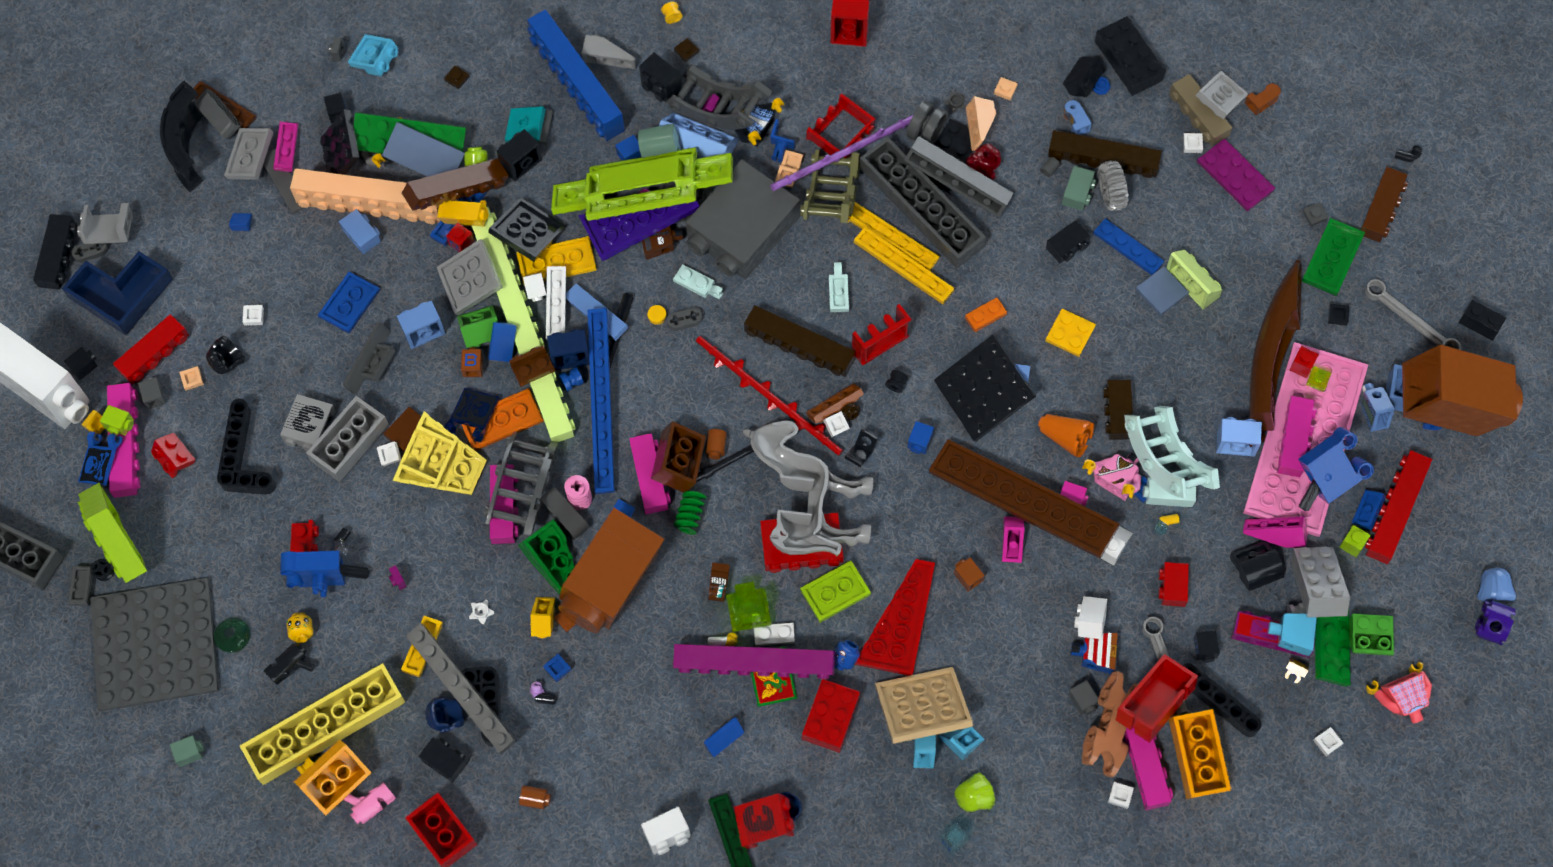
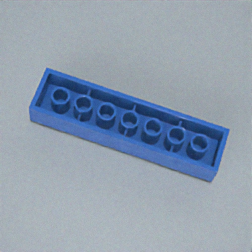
M545 9L527 19L530 42L534 47L537 46L539 48L538 52L542 59L548 60L550 70L552 72L556 71L560 84L566 85L569 96L577 100L576 104L581 112L584 110L587 114L585 116L588 122L596 126L595 130L600 138L604 137L607 142L624 132L625 128L621 111Z

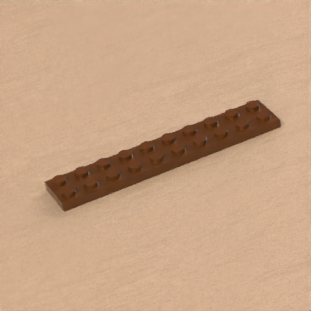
M949 439L929 469L930 474L1100 559L1119 528V523Z

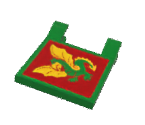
M751 672L758 707L797 699L792 673H789V677H777V673L770 672V676H757L758 672Z

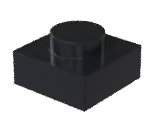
M1330 303L1328 324L1347 326L1349 323V305Z

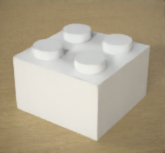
M679 807L641 824L653 854H665L670 850L669 847L675 844L681 846L687 843L688 838L691 837Z

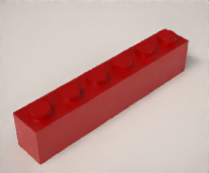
M1412 450L1409 451L1407 456H1402L1399 466H1402L1400 472L1396 471L1392 480L1395 485L1393 488H1389L1386 494L1388 502L1386 505H1382L1379 512L1381 519L1374 524L1372 532H1374L1373 538L1369 537L1366 542L1365 548L1368 549L1366 556L1387 565L1391 561L1433 459Z

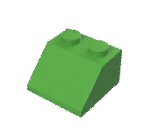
M493 305L457 316L466 348H477L482 343L491 342L493 322H498Z

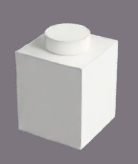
M542 273L523 276L528 299H532L533 302L543 300L546 290Z

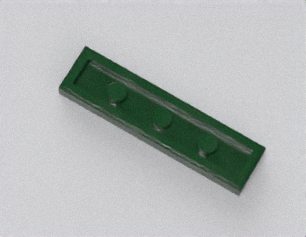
M728 794L709 799L708 802L730 866L753 867L747 848L741 845L737 820Z

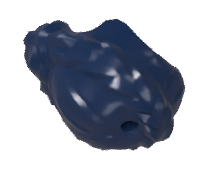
M434 698L426 706V721L429 727L436 731H452L464 725L463 708L456 698Z

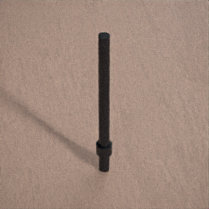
M749 445L710 467L706 466L700 469L701 472L698 473L696 482L712 477L713 473L753 453L752 446Z

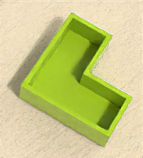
M100 483L79 493L80 501H78V505L80 506L79 509L82 513L83 522L88 531H92L93 538L98 547H102L107 561L112 563L119 579L123 578L127 583L147 572L141 554L124 529L117 510Z

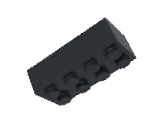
M1128 16L1097 30L1094 42L1132 96L1163 81L1166 70Z

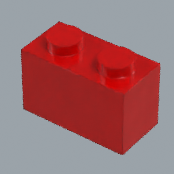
M1164 562L1163 567L1159 568L1158 579L1162 580V587L1158 589V599H1162L1161 605L1185 607L1188 602V564Z

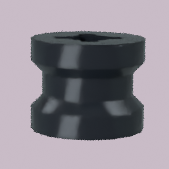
M892 370L890 379L886 381L885 385L888 389L901 393L904 390L903 385L907 383L909 378L901 371Z
M98 559L91 566L93 575L100 581H108L114 575V567L106 559Z

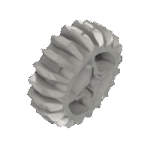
M1107 161L1101 164L1098 170L1100 191L1107 209L1118 211L1125 208L1128 204L1127 182L1121 165L1117 161Z

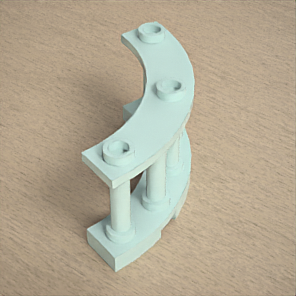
M1154 407L1155 415L1143 419L1136 415H1124L1125 428L1143 470L1162 489L1174 496L1187 498L1186 489L1202 485L1210 489L1220 488L1218 469L1210 467L1201 461L1197 462L1192 457L1193 453L1185 442L1181 443L1177 433L1179 430L1175 421L1173 407ZM1157 423L1161 436L1146 440L1142 427ZM1164 444L1170 455L1156 459L1150 447ZM1175 462L1181 470L1171 473L1162 465ZM1184 477H1188V478H1191V479L1185 481V478H1184Z

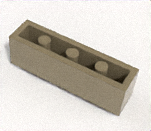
M1188 74L1171 85L1170 97L1180 105L1181 112L1184 115H1188L1192 126L1195 129H1199L1203 140L1213 146L1230 136L1232 126L1225 118L1222 119L1215 115L1213 110L1201 103L1199 98L1195 96L1201 88L1192 76Z

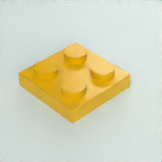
M1061 309L1045 341L1080 357L1096 324Z

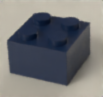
M574 329L567 333L556 332L547 336L550 358L555 371L590 365L585 330Z

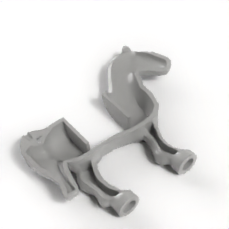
M792 421L773 422L755 431L743 430L742 433L751 439V446L756 455L779 473L781 483L785 487L796 491L809 492L807 513L786 510L777 511V526L772 531L770 540L778 550L790 555L826 551L838 556L841 552V544H846L849 547H854L858 542L869 544L871 535L870 524H862L856 529L849 530L830 527L825 522L822 506L823 498L828 490L844 494L846 497L853 499L860 494L871 496L873 476H866L857 481L840 479L829 471L820 458L795 452L784 446L788 440L795 437L799 430Z

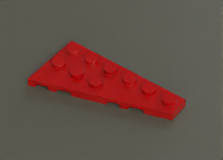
M919 559L914 561L904 581L896 591L868 641L863 646L860 657L855 665L908 676L913 675L935 567L934 562Z

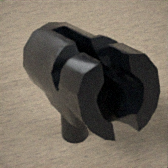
M298 643L297 645L291 644L279 657L275 658L277 666L269 664L263 671L278 685L289 677L293 670L302 668L312 672L315 664L304 661L306 658L304 654L307 651Z

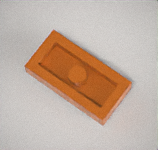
M996 297L966 314L965 319L973 331L977 332L1006 316L1007 311Z

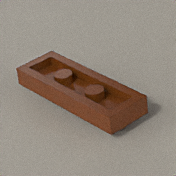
M853 383L808 410L806 414L816 424L823 422L831 414L841 411L848 403L856 402L859 397L864 395L863 391Z

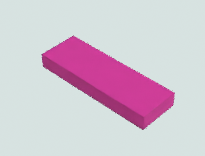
M280 122L274 170L292 172L298 132L297 123Z

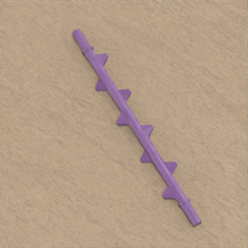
M913 115L903 120L900 119L897 123L885 129L881 128L877 133L830 156L827 154L822 160L789 176L786 175L785 178L771 184V189L776 191L786 185H790L792 182L834 161L838 162L842 157L887 135L891 136L895 131L901 128L904 129L909 125Z

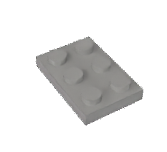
M1220 71L1195 96L1199 98L1201 103L1213 110L1215 115L1224 119L1246 98L1248 93L1225 73Z
M239 128L224 176L227 179L258 180L273 131L270 128Z

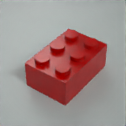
M833 0L831 44L866 47L869 0Z
M822 679L802 733V740L840 753L860 699V692Z
M439 793L405 817L441 867H450L477 846L475 840Z

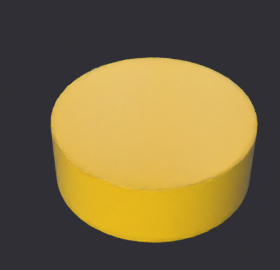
M654 305L648 310V319L652 324L659 325L666 320V310L662 306Z

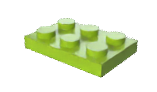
M852 561L841 565L800 588L802 595L819 623L871 595L869 588Z

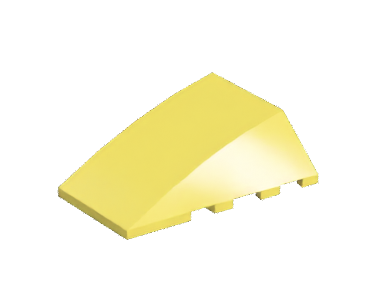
M424 411L392 481L472 495L487 460L467 444L460 441L457 436L451 434L443 425L436 422Z

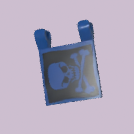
M89 432L87 435L88 448L78 482L95 485L100 483V485L106 486L116 449L122 443L123 438L115 434H109L107 438L108 447L97 446L102 440V435H95V432Z

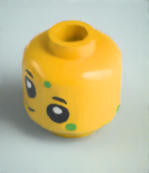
M299 612L294 613L287 620V634L290 640L304 643L313 636V623L310 616Z

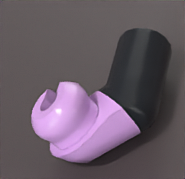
M533 682L531 684L530 693L536 702L555 705L556 695L546 694L540 682Z

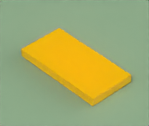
M589 236L551 244L535 262L516 252L522 280L523 276L542 273L543 282H547V266H566V277L597 270Z

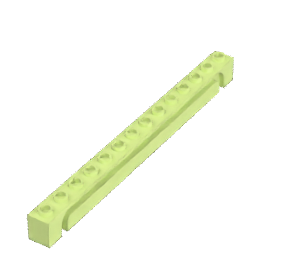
M486 207L488 209V219L485 222V227L472 226L477 241L480 239L485 241L503 287L496 293L507 323L516 325L514 342L518 353L523 355L534 347H545L542 337H537L536 333L539 330L536 322L531 321L530 317L533 314L530 306L526 307L524 301H527L525 292L519 289L518 285H521L519 276L513 273L515 269L512 258L508 259L506 255L509 254L507 244H502V241L488 233L489 228L497 221L495 213H491L489 207ZM555 372L531 382L530 385L551 441L561 442L574 437L573 430H576L573 420H569L567 414L570 412L566 402L562 403L561 397L564 396L560 386L556 387L554 381H557Z

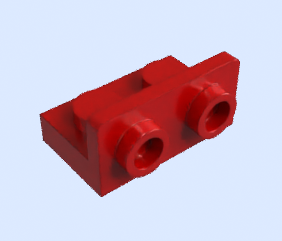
M310 519L308 523H292L290 552L318 551L315 537L319 536V526L315 524L313 519Z

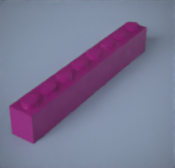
M674 644L673 668H679V673H690L691 669H698V673L710 674V670H718V674L730 675V671H738V675L750 676V672H758L757 676H770V672L777 673V677H789V673H795L797 678H809V674H817L818 679H829V675H834L835 651Z

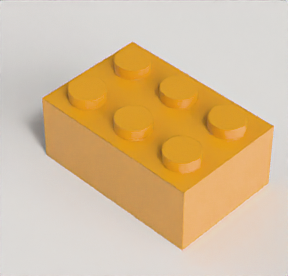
M339 739L300 775L294 783L326 816L366 779L371 772L350 748Z

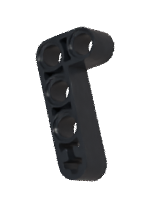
M486 666L462 670L466 678L468 676L475 677L470 683L476 690H480V695L484 700L488 694H495L493 700L485 701L501 720L500 678L495 668ZM487 675H495L493 680H485ZM481 731V736L485 744L490 747H494Z

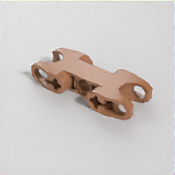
M1119 671L1112 672L1102 687L1098 704L1104 707L1099 725L1098 727L1092 726L1088 730L1083 743L1082 763L1086 766L1093 765L1101 754L1104 760L1103 774L1107 777H1114L1126 758L1129 747L1126 742L1122 741L1126 727L1116 721L1118 707L1138 685L1133 684L1127 694L1124 693V677Z

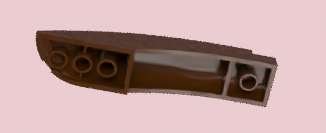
M1296 260L1275 292L1263 319L1254 350L1250 379L1249 419L1262 422L1261 431H1274L1275 396L1280 369L1296 330H1300L1301 260Z

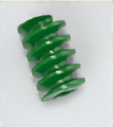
M686 491L682 494L683 499L680 500L681 506L678 507L679 513L676 514L677 520L674 521V526L683 533L695 535L697 532L692 528H698L699 525L694 521L701 520V517L696 514L703 513V510L698 507L705 506V503L700 500H705L707 497L700 492Z

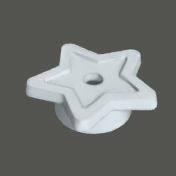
M488 600L482 603H471L473 612L469 616L470 619H478L481 624H484L486 618L494 614V611L488 608Z

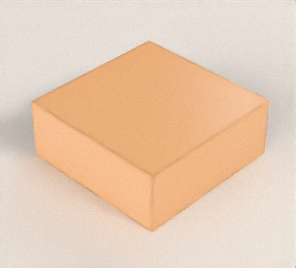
M198 366L180 372L186 391L204 385Z

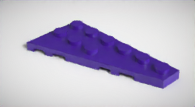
M696 200L695 202L588 221L585 214L578 216L603 262L689 216L700 206Z

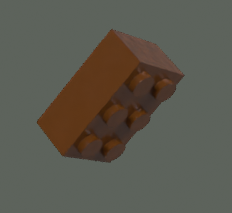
M672 421L662 430L651 479L683 493L691 489L696 484L706 436Z

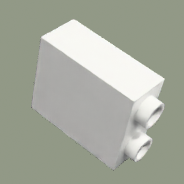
M0 323V383L63 429H66L71 422L73 424L81 422L88 413L89 407L87 404L90 400L70 373Z

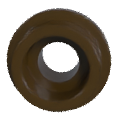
M848 403L842 409L846 421L854 420L859 416L860 407L857 404Z

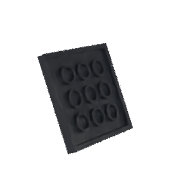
M991 335L934 379V382L975 442L1036 397L996 335Z

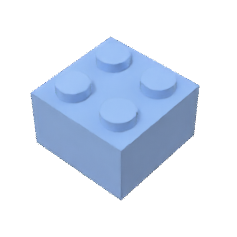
M1233 417L1222 419L1217 431L1216 453L1255 457L1261 445L1262 422H1256L1254 419L1237 420Z

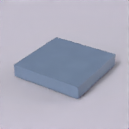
M1165 266L1135 289L1160 316L1189 295L1188 290Z

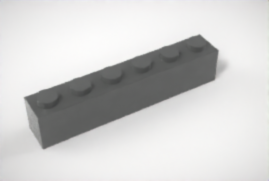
M918 136L904 159L907 163L997 217H1000L1013 195L1008 189Z

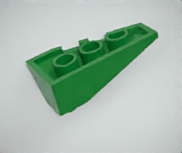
M553 519L518 546L531 564L560 595L563 584L574 569L572 554L569 552L566 543V536Z

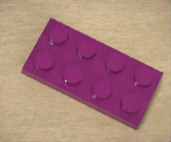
M1225 138L1197 159V163L1247 212L1275 190V187Z

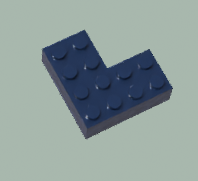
M138 251L115 279L88 261H85L63 286L62 290L69 299L126 335L173 278L165 267Z

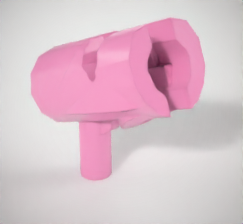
M384 783L369 791L370 794L366 797L357 798L348 794L343 799L354 805L351 808L353 812L350 815L357 824L360 822L366 823L378 812L382 811L381 801L389 805L396 799Z

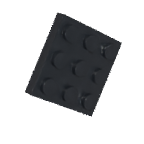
M344 109L332 125L329 126L324 135L321 136L320 144L323 148V160L326 164L327 173L345 175L359 159L351 110Z
M520 197L489 228L488 233L535 262L564 232L566 226Z

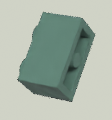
M1073 166L1062 205L1082 211L1085 205H1089L1092 196L1089 195L1090 189L1094 190L1096 179H1093L1094 171Z

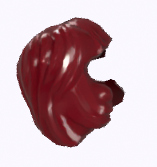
M984 144L967 158V165L989 179L994 180L996 178L995 169L1001 163V153L992 144Z

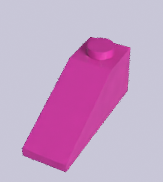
M1304 516L1245 519L1243 534L1285 548L1306 547L1308 534Z

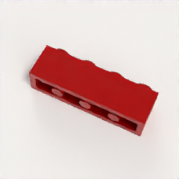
M170 314L117 359L113 365L132 385L135 382L141 381L147 371L156 368L158 362L163 357H168L178 344H183L189 334Z

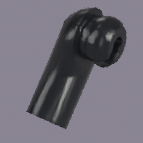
M1415 145L1408 152L1397 149L1394 158L1412 162L1420 158L1422 147Z

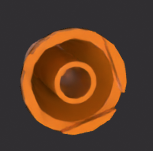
M1046 414L1045 417L1042 416L1038 423L1040 432L1078 458L1085 453L1089 446L1085 444L1088 438L1092 439L1094 433V423L1087 420Z

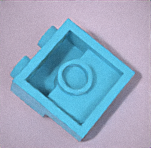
M365 34L348 63L351 67L364 69L368 74L382 76L384 72L388 71L392 58L398 55V47L392 39Z

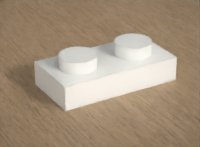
M793 623L754 626L755 647L795 644Z

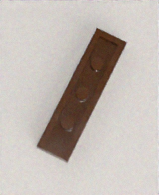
M201 80L193 88L198 93L194 98L196 100L206 89L214 92L241 123L240 128H248L257 118L256 115Z

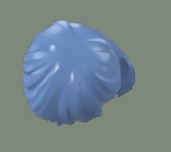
M1493 568L1483 572L1477 594L1478 600L1514 601L1516 599V593L1508 571L1502 568Z

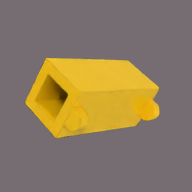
M481 200L480 203L464 201L444 202L439 205L437 218L444 224H457L458 222L461 225L485 227V222L488 219L486 201Z

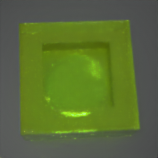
M1313 366L1306 385L1324 392L1331 372Z

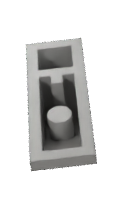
M598 35L585 36L582 49V59L584 62L636 69L635 57L604 37Z

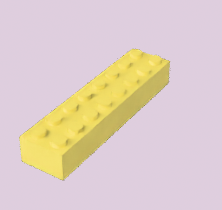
M382 663L240 745L257 779L262 785H265L303 763L307 757L315 756L334 745L339 739L346 738L406 702Z

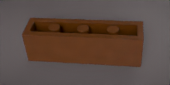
M1386 167L1361 227V231L1365 232L1364 237L1379 243L1382 237H1387L1390 227H1387L1389 222L1392 223L1395 218L1396 212L1393 210L1400 205L1402 197L1399 195L1406 190L1408 182L1405 180L1408 174Z

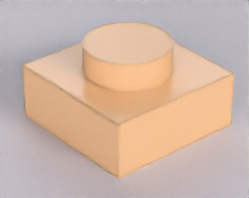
M1001 77L994 95L1011 101L1018 83Z

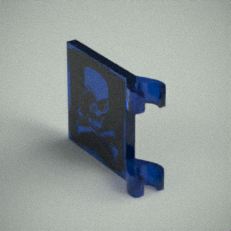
M464 388L451 418L445 424V429L454 434L457 423L475 427L476 429L473 432L474 441L481 443L500 398Z

